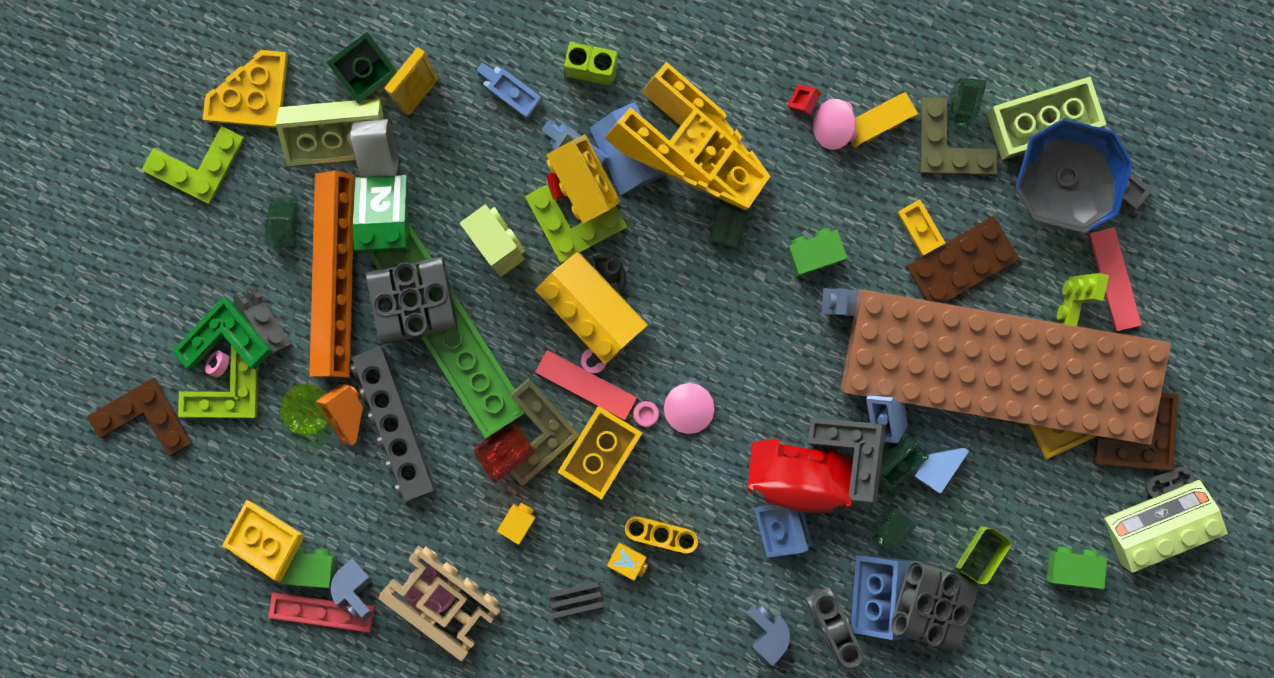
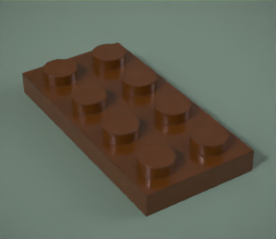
M993 215L907 265L906 268L925 300L945 303L1020 258Z

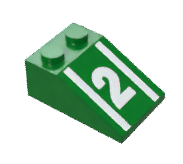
M407 175L356 177L353 240L354 250L359 254L410 251Z

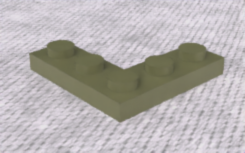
M921 98L920 174L996 175L997 149L947 148V98Z
M530 378L525 380L510 394L511 398L542 431L538 437L505 465V468L521 486L526 484L580 436Z

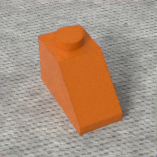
M339 384L317 400L316 403L341 442L353 445L357 441L363 406L359 401L360 395L354 387Z

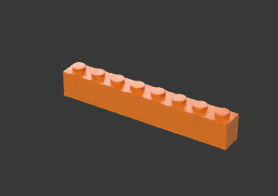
M340 171L315 174L309 377H350L355 174Z

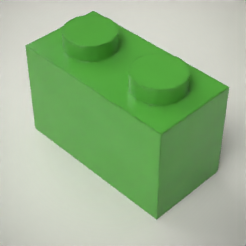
M830 228L815 232L816 237L808 240L806 236H802L791 241L792 245L788 246L787 250L797 277L847 259L838 230L830 231Z
M1061 546L1057 547V551H1049L1048 582L1099 589L1105 588L1107 558L1099 556V551L1083 549V554L1073 553L1074 548Z
M299 547L283 579L277 583L330 588L335 576L337 555H330V550L314 549V553H305V548Z

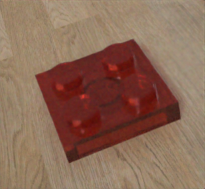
M515 420L472 449L489 478L495 484L536 453Z

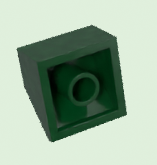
M367 31L326 62L358 104L392 79L398 72Z

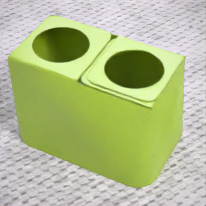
M569 42L564 64L566 77L604 85L613 84L618 67L617 51ZM570 51H585L587 54L586 61L582 65L572 64L569 60ZM597 54L611 57L612 64L609 69L602 71L595 67L594 58Z
M983 526L979 528L955 566L957 569L962 568L985 530L1003 540L980 578L976 581L980 584H986L990 581L1011 547V542L1007 537L995 529Z

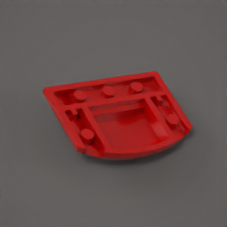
M779 439L752 442L747 491L752 493L754 488L765 495L764 501L796 511L830 513L833 512V507L845 505V510L851 508L852 503L849 489L853 460L832 448L829 449V452L779 444Z

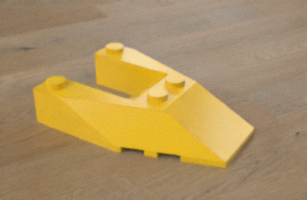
M666 62L641 93L680 125L673 137L668 140L630 107L605 136V139L624 155L696 190L747 210L770 178L769 173L753 151L749 153L743 145L741 134L737 129L733 131L726 121V113Z

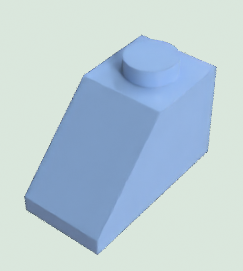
M868 396L866 400L870 423L886 425L884 442L898 443L908 426L905 404L894 398Z
M957 448L925 454L923 458L919 456L911 466V469L914 470L911 476L934 492L941 494L969 450Z

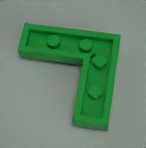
M223 297L172 352L186 369L193 370L218 342L225 337L247 365L252 369H256L273 350L232 301Z

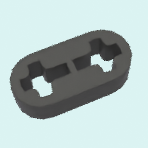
M1175 467L1173 470H1167L1150 477L1145 483V491L1151 498H1156L1184 486L1180 482L1172 483L1173 479L1179 477L1178 472L1187 475L1184 485L1194 482V474L1186 467ZM1155 481L1157 483L1166 482L1168 485L1160 489V494L1152 491Z

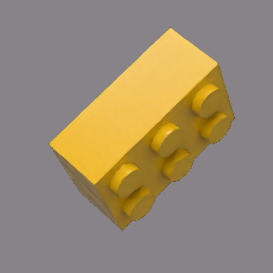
M586 134L546 154L550 170L557 174L562 193L569 197L573 204L571 207L577 219H581L582 223L609 211L621 202Z
M598 406L558 473L602 499L642 435V432Z

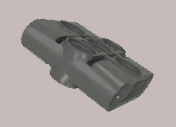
M442 256L413 263H401L394 267L366 272L376 329L381 345L411 338H422L426 335L457 329L451 290ZM406 269H411L413 272L412 279L408 282H403L401 279L402 272ZM435 289H442L443 298L438 302L432 301V292ZM411 294H416L418 297L417 304L413 307H408L406 304L407 297ZM386 299H391L393 307L389 312H383L381 309V304ZM415 319L423 321V328L419 332H413L411 329V324Z
M919 561L912 562L906 571L891 620L893 634L932 647H939L949 651L958 650L962 644L978 591L976 581Z
M829 586L824 589L813 588L805 599L839 667L844 665L847 668L857 667L862 662L863 653L846 615L843 613Z

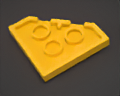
M260 50L245 66H240L226 78L224 83L205 95L203 120L213 123L277 128L276 120L279 107H283L288 54L286 52Z

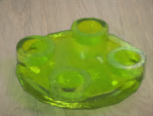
M299 384L290 389L283 397L280 406V417L285 425L293 432L303 435L313 434L323 429L328 420L316 401L326 395V392L318 386L311 384Z

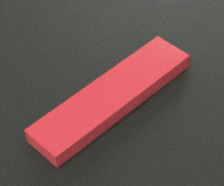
M1115 227L1088 234L1098 272L1109 275L1105 298L1114 331L1140 326V317Z
M548 350L535 373L624 420L637 397Z
M272 592L268 616L270 619L369 633L371 632L373 615L366 621L361 616L355 619L346 608L349 603L340 609L333 600ZM366 605L367 608L374 614L375 606Z

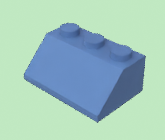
M636 102L611 112L590 127L599 150L608 156L605 163L620 196L666 176L624 155L605 139V136L630 107L642 117Z
M856 555L851 627L854 633L889 640L907 639L893 634L891 620L909 565L915 561Z

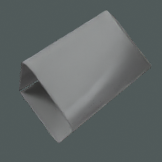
M390 120L353 122L350 140L360 177L396 176L399 159Z

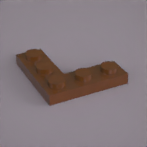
M151 378L87 416L98 438L105 437L145 414L168 456H172L193 444L156 378Z
M1161 392L1151 445L1125 440L1095 438L1093 463L1173 470L1178 394Z

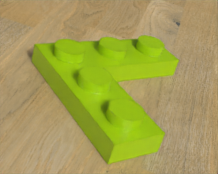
M221 126L198 170L153 148L142 171L210 205L245 138Z
M548 185L525 196L560 263L565 262L577 251L582 253L627 228L616 206L585 223H580L570 228L556 200H553Z
M1095 273L1069 277V280L1065 281L1062 293L1065 295L1064 303L1060 305L1057 311L1059 323L1077 326L1082 303L1104 301L1109 275Z
M231 345L230 392L179 391L178 417L257 418L259 366L256 369L250 368Z

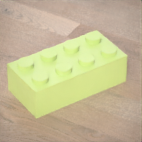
M1091 77L993 106L986 113L1002 160L1025 154L1031 136L1062 118L1100 128L1106 125Z
M485 204L460 222V225L500 277L525 260L522 256L525 250L495 207L489 210Z

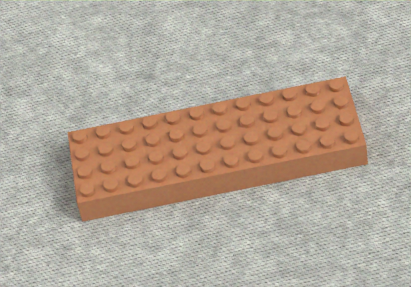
M858 290L855 315L853 317L841 383V390L844 393L867 397H889L902 403L1151 445L1171 343L892 294Z

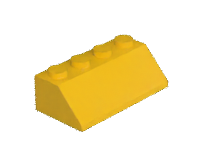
M579 251L555 269L535 289L604 364L614 359L648 326Z

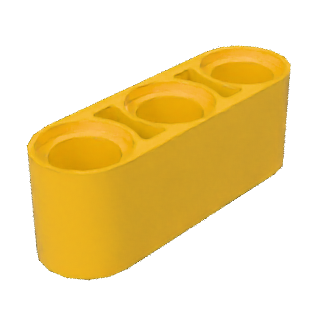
M907 92L855 118L857 136L851 141L854 149L858 148V145L865 141L869 142L881 136L880 134L884 131H890L902 125V122L918 116V112Z
M638 516L631 517L625 525L626 535L634 541L681 553H691L698 546L696 534L686 528ZM639 521L643 524L644 530L640 535H633L629 531V526L632 522ZM658 528H665L669 532L668 538L663 542H659L654 538V532ZM684 534H689L693 537V544L688 548H683L679 544V539Z

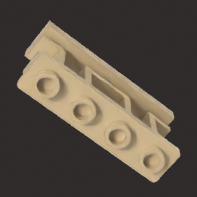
M418 545L415 552L409 557V562L417 567L415 572L403 586L392 579L388 586L380 593L379 600L462 662L468 654V650L474 645V640L467 636L466 633L480 616L491 623L494 617L500 613V607L497 606L499 601L489 593L483 595L477 590L479 586L468 577L464 580L458 576V570L450 563L446 562L443 564L437 560L438 555L427 546L423 549ZM422 558L448 578V580H445L438 574L430 585L419 578L426 569V564L419 559ZM439 584L458 598L444 617L425 604ZM411 586H414L422 592L423 595L416 602V607L422 610V613L394 591L404 596ZM461 589L485 606L488 611L478 606L473 614L469 616L461 610V606L467 600V596L461 592ZM453 617L464 624L457 633V638L463 641V643L459 642L435 622L445 628Z

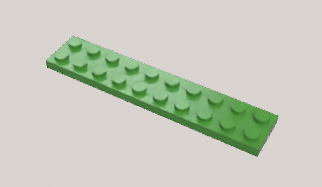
M410 223V251L368 253L378 270L394 267L401 263H413L432 259ZM406 269L401 274L403 282H408L413 277L411 269ZM450 287L457 329L422 337V340L486 439L524 415L525 412L511 398L510 394L515 390L514 386ZM435 289L431 294V299L434 302H438L443 298L442 289ZM411 294L406 299L408 307H413L418 302L416 294ZM415 319L412 322L417 332L423 328V321L421 319Z

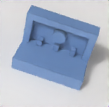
M774 504L754 508L767 558L808 551V547L813 546L804 512L783 508Z

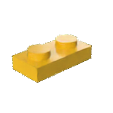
M920 199L897 212L898 217L921 256L945 244L944 239Z

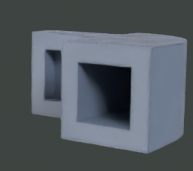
M823 288L821 314L854 316L859 291L842 288Z
M353 558L341 567L333 577L331 595L333 601L340 609L349 603L346 608L355 619L361 616L366 621L373 613L360 600L357 594L368 586L372 580Z
M753 605L747 611V614L765 631L752 646L773 666L789 646V628L780 615L772 622L770 619L773 616L763 606L758 609Z

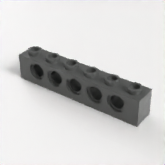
M379 346L353 356V364L350 365L354 377L359 378L362 384L359 391L363 401H368L371 411L368 412V416L372 425H377L380 433L377 436L380 448L382 450L385 449L389 459L386 460V465L390 474L394 473L398 483L395 484V489L399 498L403 497L406 502L436 491V486L385 348ZM373 370H378L380 373V380L376 384H372L369 381V374ZM381 394H386L389 397V404L385 408H381L377 402ZM392 417L398 421V428L394 432H390L386 427L388 419ZM400 441L404 442L407 446V452L403 456H399L395 452V446ZM408 465L413 466L416 470V476L412 480H408L404 476V469Z

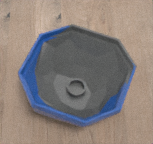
M1062 118L1029 138L1015 189L1033 220L1086 233L1118 215L1133 163L1115 131Z

